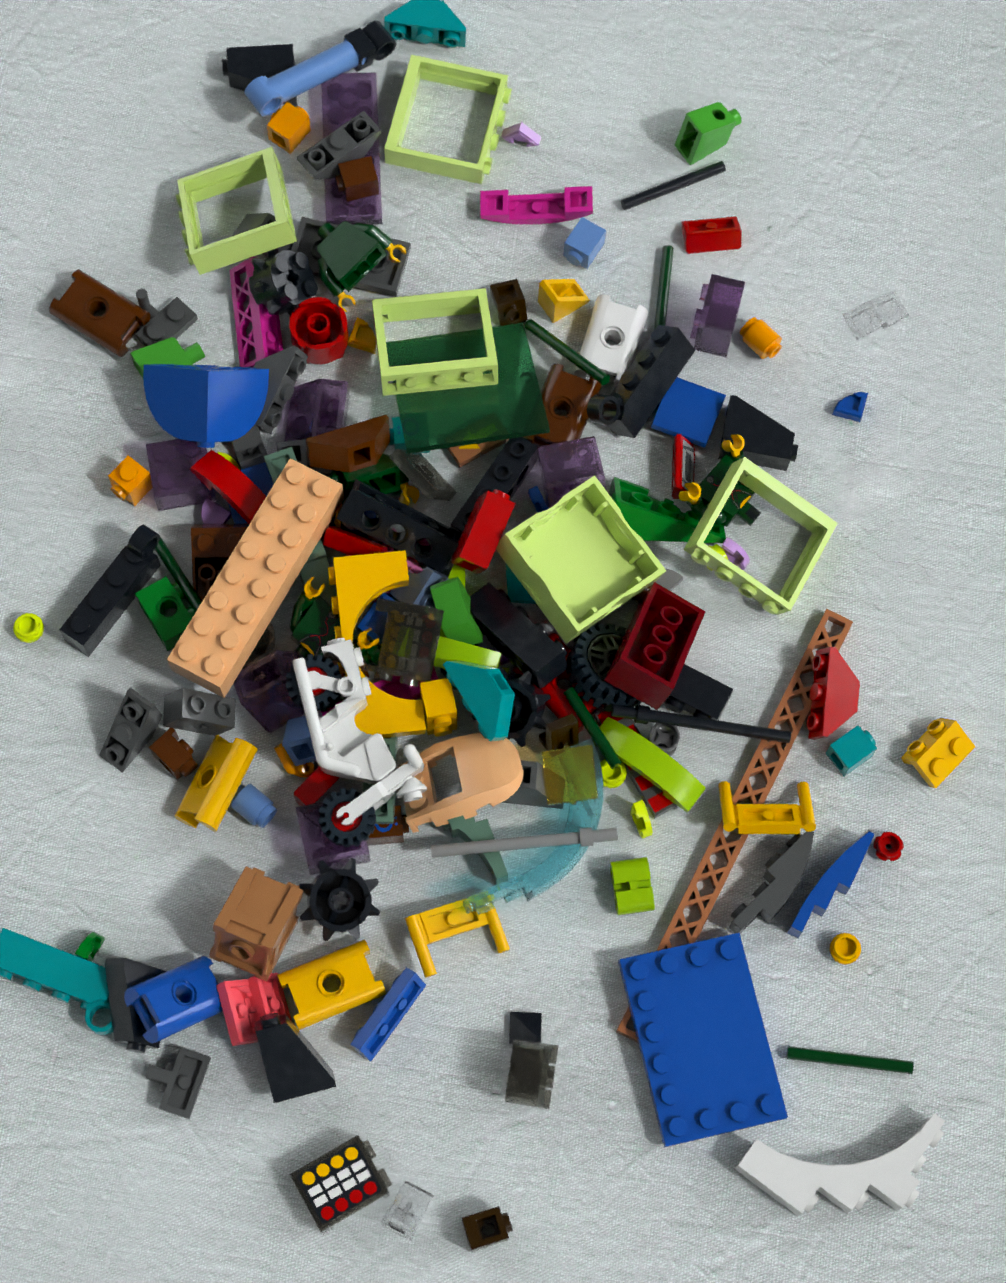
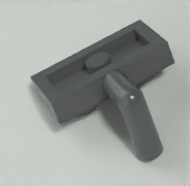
M138 289L136 291L139 306L150 313L151 319L136 333L137 339L145 346L171 337L177 339L198 320L197 314L178 297L159 312L150 304L145 289Z

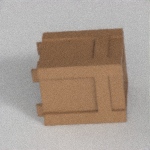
M246 866L213 924L215 940L209 957L254 974L255 977L267 982L298 924L299 917L296 916V912L303 895V890L299 889L300 886L288 882L285 885L264 876L265 872Z

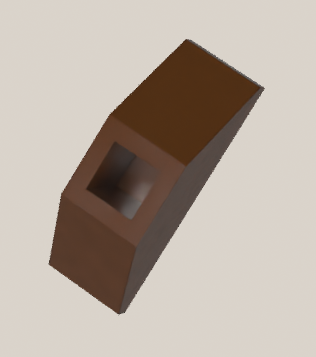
M385 414L307 438L306 449L309 466L350 473L376 465L390 443L389 417Z

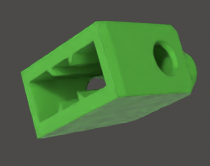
M720 102L686 113L675 142V147L689 165L698 162L727 144L733 128L741 124L740 113L736 109L728 111Z
M171 337L131 352V357L135 368L143 378L144 364L193 365L205 358V354L197 342L182 349L176 338Z

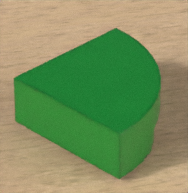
M96 932L90 933L75 952L76 956L92 962L105 941V937Z

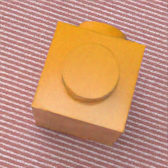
M286 102L281 109L272 114L270 122L267 124L269 140L291 154L311 131L308 113L303 108L295 107Z
M129 455L108 475L112 485L111 491L122 501L126 499L134 507L154 487L150 472Z

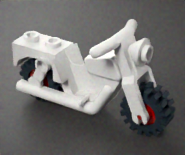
M337 638L328 641L327 646L321 647L323 655L313 656V654H308L307 658L300 657L293 660V664L290 666L291 670L286 675V689L293 703L305 712L316 761L321 770L331 776L374 784L364 793L357 792L356 789L352 788L351 790L343 788L339 792L334 791L330 793L331 796L328 799H324L323 806L319 809V824L325 836L338 846L342 845L350 848L352 845H355V847L360 845L362 841L366 842L369 839V835L373 834L377 820L375 811L384 805L391 796L397 793V798H404V802H411L423 798L422 793L427 791V787L415 777L424 770L423 760L415 746L408 744L404 747L403 751L408 759V763L403 764L397 769V764L382 735L379 733L374 735L367 734L356 726L354 717L368 705L366 696L372 693L368 677L361 678L359 666L364 665L360 647L354 648L352 640L345 641V638ZM331 659L342 665L346 670L347 677L342 678L337 665ZM337 699H339V700L342 699V700H343L341 703H339V704H337V705H336V703H335V701H336ZM329 706H335V708L328 712L326 715L320 717V710L322 712L327 711L326 708H328Z

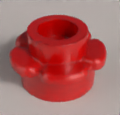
M884 832L881 836L875 838L873 847L876 849V856L879 859L895 861L901 857V850H903L904 844L895 833ZM889 844L891 849H886V845Z

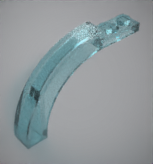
M591 738L565 749L558 756L566 775L569 791V810L563 833L578 832L579 828L587 827L597 830L603 804V777L599 756ZM581 844L556 846L548 858L535 868L467 897L462 902L466 913L469 914L477 911L478 915L494 909V903L504 899L506 903L522 897L521 891H523L527 902L542 895L555 886L576 866L589 846L581 847Z

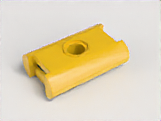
M215 735L174 817L188 826L197 828L198 824L201 823L213 832H216L258 749L240 738H235L233 743H229L221 736Z
M365 939L277 974L282 989L289 987L299 1012L293 1017L299 1030L387 994L382 979L377 982L374 980L365 957L370 954ZM328 977L338 978L341 982L340 988L336 992H327L323 988L325 979Z

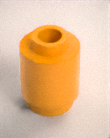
M753 317L740 330L739 334L743 337V342L762 359L767 357L773 358L782 348L780 344L782 337L762 319L758 320L756 317Z

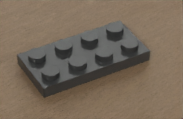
M302 217L296 234L297 242L293 243L291 251L304 253L308 257L309 266L314 277L320 279L318 260L321 255L317 250V246L323 240L317 233L319 228L327 222ZM391 238L393 245L399 244L406 249L405 255L398 249L393 250V256L400 262H391L388 257V251L385 249L384 251L387 255L354 287L396 297L410 254L411 243Z

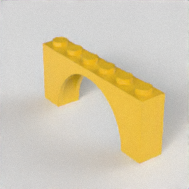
M406 550L333 558L334 567H328L329 584L336 585L337 596L331 597L333 615L339 614L340 626H334L335 639L345 638V641L352 640L353 643L355 626L366 607L380 595L399 587L408 586L409 574ZM338 662L340 673L345 674V677H347L346 670ZM359 667L361 678L366 677ZM369 681L372 694L366 696L368 705L354 717L355 724L361 731L372 735L379 733L383 738L425 734L423 699L410 700L398 698L383 692Z

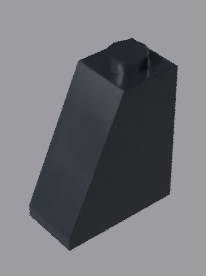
M293 44L226 48L227 59H222L223 76L229 77L230 87L245 91L248 84L257 77L266 76L269 78L295 65ZM297 96L286 102L296 107Z
M730 395L718 459H722L726 454L728 456L731 454V452L723 450L722 442L730 440L733 445L731 435H741L744 438V447L741 451H743L747 459L757 466L787 471L790 461L795 462L798 445L793 444L795 433L738 396Z
M106 958L105 971L114 1040L126 1044V1050L131 1052L145 1053L146 1048L159 1049L160 1041L152 1044L143 1037V1034L147 1031L133 1005L127 1007L124 994L126 989L167 971L127 958Z
M269 1013L260 1017V1021L254 1022L274 1103L336 1087L333 1070L286 1014Z

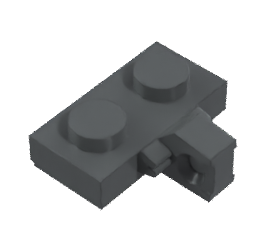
M180 1047L175 1064L167 1062L165 1069L149 1064L145 1074L146 1079L160 1083L158 1091L164 1092L159 1110L190 1120L211 1057Z

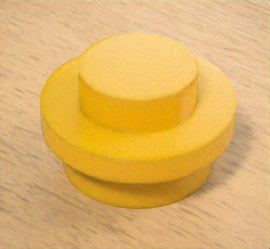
M841 933L832 939L829 950L836 962L847 965L859 958L861 945L855 936L849 933Z

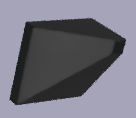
M510 1012L509 1044L541 1045L542 1013Z

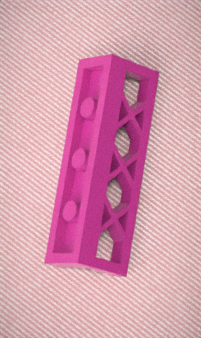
M251 257L229 270L240 367L253 368L257 361L283 350L279 315H270L268 309L263 304L258 305L255 302L250 291L249 277L253 276L255 269L251 261L256 257ZM246 272L247 277L243 286H241L240 275ZM248 295L250 302L246 311H244L243 304ZM250 321H252L253 328L249 337H247L246 329ZM254 346L256 359L249 361V355Z

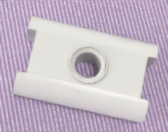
M600 295L596 298L580 355L610 376L608 383L614 384L613 390L636 357L647 320L648 310L639 304L636 309L610 302L609 295ZM606 340H613L617 345H609L606 343ZM577 366L575 367V376L583 379L586 376L591 377Z

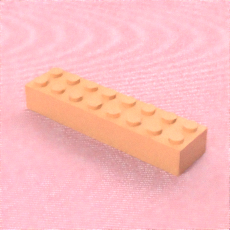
M291 458L288 460L167 658L173 672L225 698L343 502L345 496L341 483Z

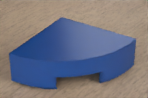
M856 392L843 398L836 404L832 415L860 422L868 393Z
M538 486L528 490L529 492L527 493L537 513L549 509Z

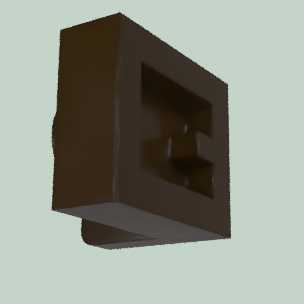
M514 279L490 285V293L497 309L500 326L505 327L526 322V303L518 280Z
M573 714L545 724L546 731L539 734V741L552 758L579 747L578 720Z

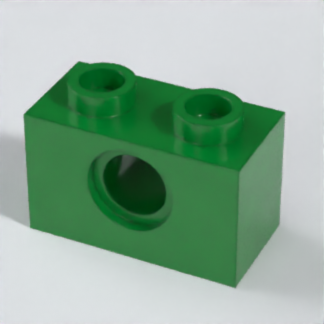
M167 576L138 591L135 595L140 607L166 650L170 651L177 644L195 612L192 607L186 609L181 600L185 596L177 582L171 584ZM168 608L177 609L173 616L166 617L162 615Z

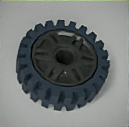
M598 624L595 628L592 626L584 631L570 650L567 657L568 669L566 670L567 673H570L568 679L571 684L577 683L574 688L577 693L582 691L585 693L582 698L586 702L590 699L594 700L592 706L596 708L603 704L604 711L610 712L613 704L636 707L642 701L605 681V677L625 635L626 628L620 626L615 630V624H608L606 627L604 624Z

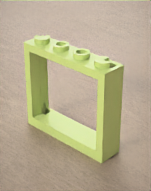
M411 55L384 148L385 163L482 184L484 175H489L493 161V158H489L491 150L496 151L499 141V134H496L497 127H503L505 111L502 110L504 103L509 104L512 89L508 88V75ZM420 79L496 95L477 164L401 147Z
M273 147L177 180L179 194L176 195L179 207L182 209L178 211V214L185 228L181 230L185 244L188 246L185 249L189 264H195L200 275L297 242L282 167ZM267 178L276 221L204 246L196 202Z
M486 288L372 300L383 396L498 384V362ZM480 313L487 357L389 367L384 322ZM485 371H491L489 374H483ZM395 380H396V383H390V384H388V381H395Z
M744 457L731 464L684 550L691 554V558L695 562L707 565L714 570L715 575L719 579L731 582L737 586L742 595L754 598L760 602L765 611L779 615L791 611L838 523ZM738 481L812 532L779 595L704 544L706 537Z

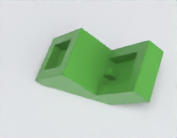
M455 577L430 586L440 624L446 637L471 645L483 642V634L470 614L471 598L460 579Z

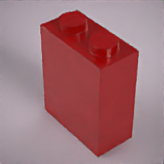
M493 489V492L487 491L478 497L460 538L459 545L452 556L451 563L475 574L487 570L516 504L509 500L510 496L508 494Z

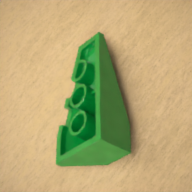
M617 477L613 478L609 495L620 508L628 525L644 541H689L700 521L693 511L688 510L684 513L674 505L673 501L667 498L664 501H659L649 496L650 490ZM714 524L704 543H724L726 539L724 526Z

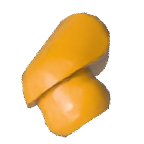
M282 743L274 747L287 773L306 778L314 772L313 762L295 766Z

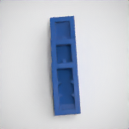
M870 831L849 847L823 874L802 904L787 932L788 934L799 938L811 912L822 917L828 908L835 890L846 895L870 846L874 833Z

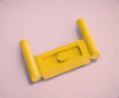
M722 781L718 784L725 831L730 832L737 828L738 834H800L801 828H804L807 832H812L816 829L811 794L807 782L803 781L797 784L800 805H733L730 783Z
M490 891L405 918L425 978L437 974L427 946L428 944L481 928L487 924L498 954L510 950Z

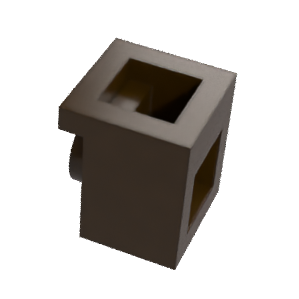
M499 1206L462 1218L471 1253L509 1240L508 1232L513 1231L508 1213L501 1214ZM486 1223L492 1224L495 1229L494 1233L485 1235L482 1232L483 1225Z

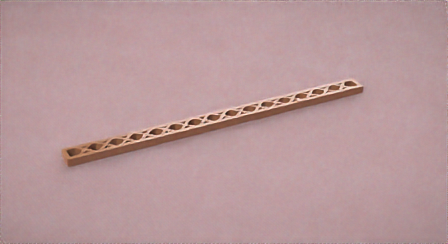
M826 609L767 727L775 729V725L787 722L792 733L790 743L767 742L768 740L761 739L732 798L733 805L748 799L751 804H764L811 709L812 700L810 697L809 699L807 697L811 686L804 688L800 675L811 671L814 674L812 668L814 658L812 651L814 649L824 646L825 648L832 647V644L836 643L834 647L838 651L840 650L853 621ZM827 620L843 627L841 634L829 637L825 629ZM800 697L804 709L791 713L787 701ZM775 747L779 760L766 765L762 751ZM758 761L759 767L754 768ZM762 773L766 786L753 791L749 778ZM721 820L656 951L663 950L665 947L666 949L672 948L670 937L682 932L687 944L696 942L749 834H739V840L727 843L723 834V820ZM719 840L720 846L715 847ZM735 848L731 855L729 850ZM723 852L727 865L714 870L710 856ZM706 866L707 872L702 874ZM721 875V878L718 882L716 876ZM710 878L714 892L700 897L696 886L697 882ZM693 893L694 899L689 900L691 894ZM708 902L706 908H704L703 903ZM697 905L701 916L700 920L687 924L683 914L684 909ZM678 921H680L681 926L676 927ZM695 928V930H694V932H693V934H692V936H691L689 930ZM628 1007L616 1032L638 1043L636 1032L626 1028L629 1019L632 1018L630 1008Z

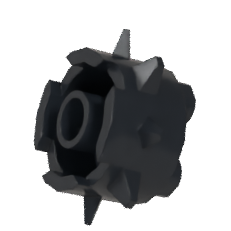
M274 250L268 251V258L264 260L252 259L251 263L255 269L253 276L249 277L250 291L255 302L258 305L263 304L268 309L270 315H282L287 312L291 316L301 302L316 295L318 287L314 281L308 257L304 253L283 250L276 254Z
M502 666L497 668L500 669L515 693L513 705L516 710L512 711L507 739L513 738L520 747H525L527 733L534 727L546 730V723L543 721L542 716L545 702L550 700L551 697L550 694H545L542 689L540 690L531 681V671L528 670L523 675L507 674Z
M351 858L344 868L333 869L324 860L319 861V875L314 878L313 882L299 884V889H302L307 895L308 908L299 917L301 921L316 920L317 923L322 925L324 941H328L335 931H348L355 939L360 938L359 924L363 923L367 916L380 915V910L372 905V896L370 894L379 881L377 878L364 880L362 876L356 874V859ZM340 891H344L343 897L347 898V902L339 904L338 908H334L335 902L331 901L332 896L338 895Z

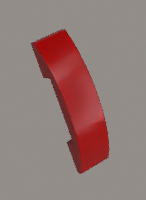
M210 450L189 469L209 490L214 488L248 524L251 523L266 498L265 494L243 472L213 450Z

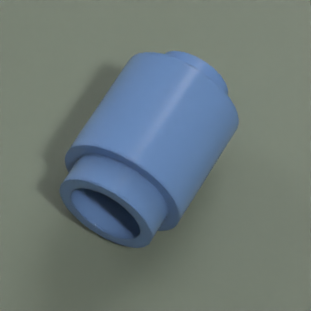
M248 784L246 787L244 785L239 786L231 805L236 812L253 826L258 825L261 828H264L277 813V809L273 806L274 802L252 784Z

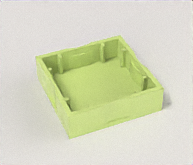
M595 475L565 494L551 508L536 513L504 534L496 548L497 552L566 644L651 586L653 582H656L666 572V569L644 540L628 525L620 508Z

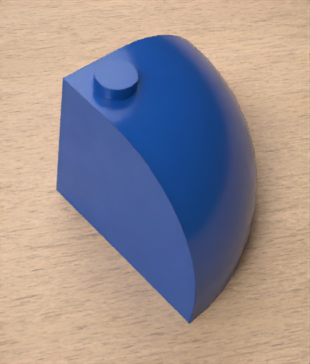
M144 364V391L149 409L163 430L175 438L197 442V447L214 448L215 442H228L242 437L257 422L267 397L269 369L237 366L218 367V365Z

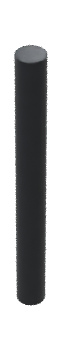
M723 161L717 162L622 199V208L628 210L725 172V164Z

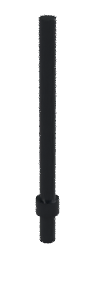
M613 704L611 709V716L633 719L634 723L647 725L648 722L783 743H790L791 731L650 710L649 706L637 705L636 707Z

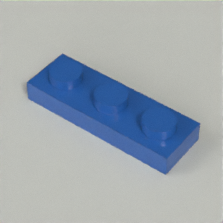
M406 967L402 974L395 978L391 989L383 1000L377 1003L373 1014L365 1025L356 1032L351 1045L368 1061L372 1062L426 987V984L416 972Z

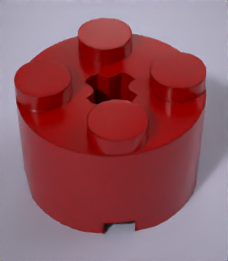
M313 297L301 302L289 320L292 346L298 347L308 356L307 364H327L342 358L349 339L347 317L344 310L324 297Z

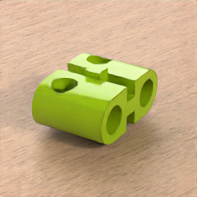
M647 857L610 862V874L617 915L654 911V896Z

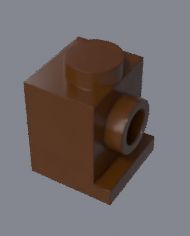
M169 728L149 748L152 755L178 780L182 776L187 777L197 768L198 764L191 755L194 751L183 739L178 741L179 737L176 730Z

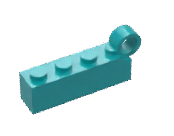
M2 929L0 933V978L11 981L13 976L23 980L22 985L31 990L39 992L42 987L52 991L51 997L59 1001L68 1003L72 999L80 1002V1008L86 1011V1024L94 1033L108 1035L113 1032L112 1019L105 1027H96L92 1021L93 1015L99 1009L110 1010L105 967L8 929Z

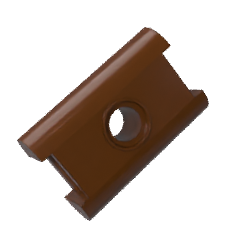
M80 269L76 270L71 275L73 283L60 300L56 298L52 300L49 313L117 356L123 357L128 352L126 344L139 326L143 327L149 322L150 313ZM106 310L103 315L94 316L97 311Z
M552 364L521 437L536 446L559 454L558 460L569 462L573 457L588 421V402L592 396L599 394L602 384L592 377L588 381L564 372V365ZM562 409L568 414L566 416H558L554 411Z

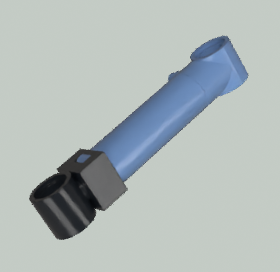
M373 21L363 29L358 28L344 35L343 42L269 78L266 76L257 77L248 84L244 91L245 95L260 115H272L281 107L282 103L353 68L358 72L372 65L374 59L382 60L388 57L394 51L396 41L380 21Z

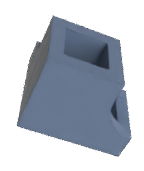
M426 567L418 574L408 569V586L393 589L390 591V594L409 610L437 614L430 586L449 580V578L429 567Z

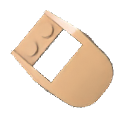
M480 732L435 743L419 753L424 763V770L415 777L427 787V791L422 793L423 798L419 800L404 802L407 816L405 818L406 822L414 833L418 832V826L433 821L435 826L438 827L449 824L448 819L464 816L466 820L476 816V810L487 804L494 807L507 800L518 790L523 780V768L517 748L507 738L500 741H489ZM448 755L455 756L462 792L437 802L431 768L437 765L436 761Z

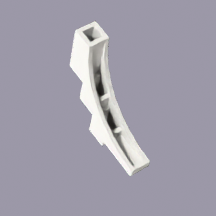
M934 1113L910 1139L897 1149L875 1159L845 1165H823L800 1161L781 1154L756 1139L737 1164L735 1170L797 1216L804 1210L807 1213L812 1210L820 1198L815 1194L817 1191L846 1213H849L854 1208L858 1211L861 1209L869 1197V1194L865 1192L867 1189L898 1211L904 1205L909 1208L920 1192L916 1190V1187L920 1181L911 1175L910 1172L912 1171L916 1174L927 1159L923 1156V1153L929 1145L934 1148L944 1134L940 1128L945 1121Z

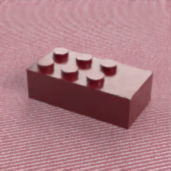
M653 582L636 608L605 677V681L658 710L675 687L706 611Z

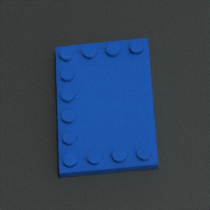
M740 932L618 960L664 1148L788 1118Z

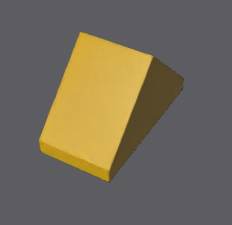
M543 279L539 283L538 303L553 323L590 301L575 279Z

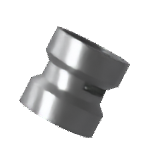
M656 723L651 728L648 740L669 756H672L678 746L680 733L676 726Z

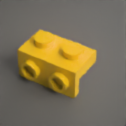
M939 718L932 721L927 726V731L907 747V751L901 757V760L906 764L913 765L929 787L937 788L975 748V745L956 720Z

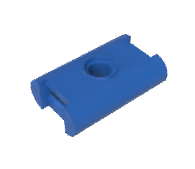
M201 956L126 989L124 994L127 1007L133 1005L147 1031L143 1034L145 1040L152 1044L223 1012L216 987L218 982L209 968L213 964L211 959L207 956Z

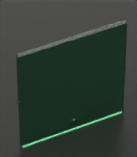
M523 323L492 327L498 362V384L395 395L407 454L550 433ZM482 329L386 342L389 367L487 357ZM491 371L483 372V374L491 373Z

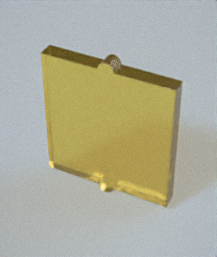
M565 745L564 749L542 752L548 805L562 803L575 805L577 801L598 799L592 745L572 748Z

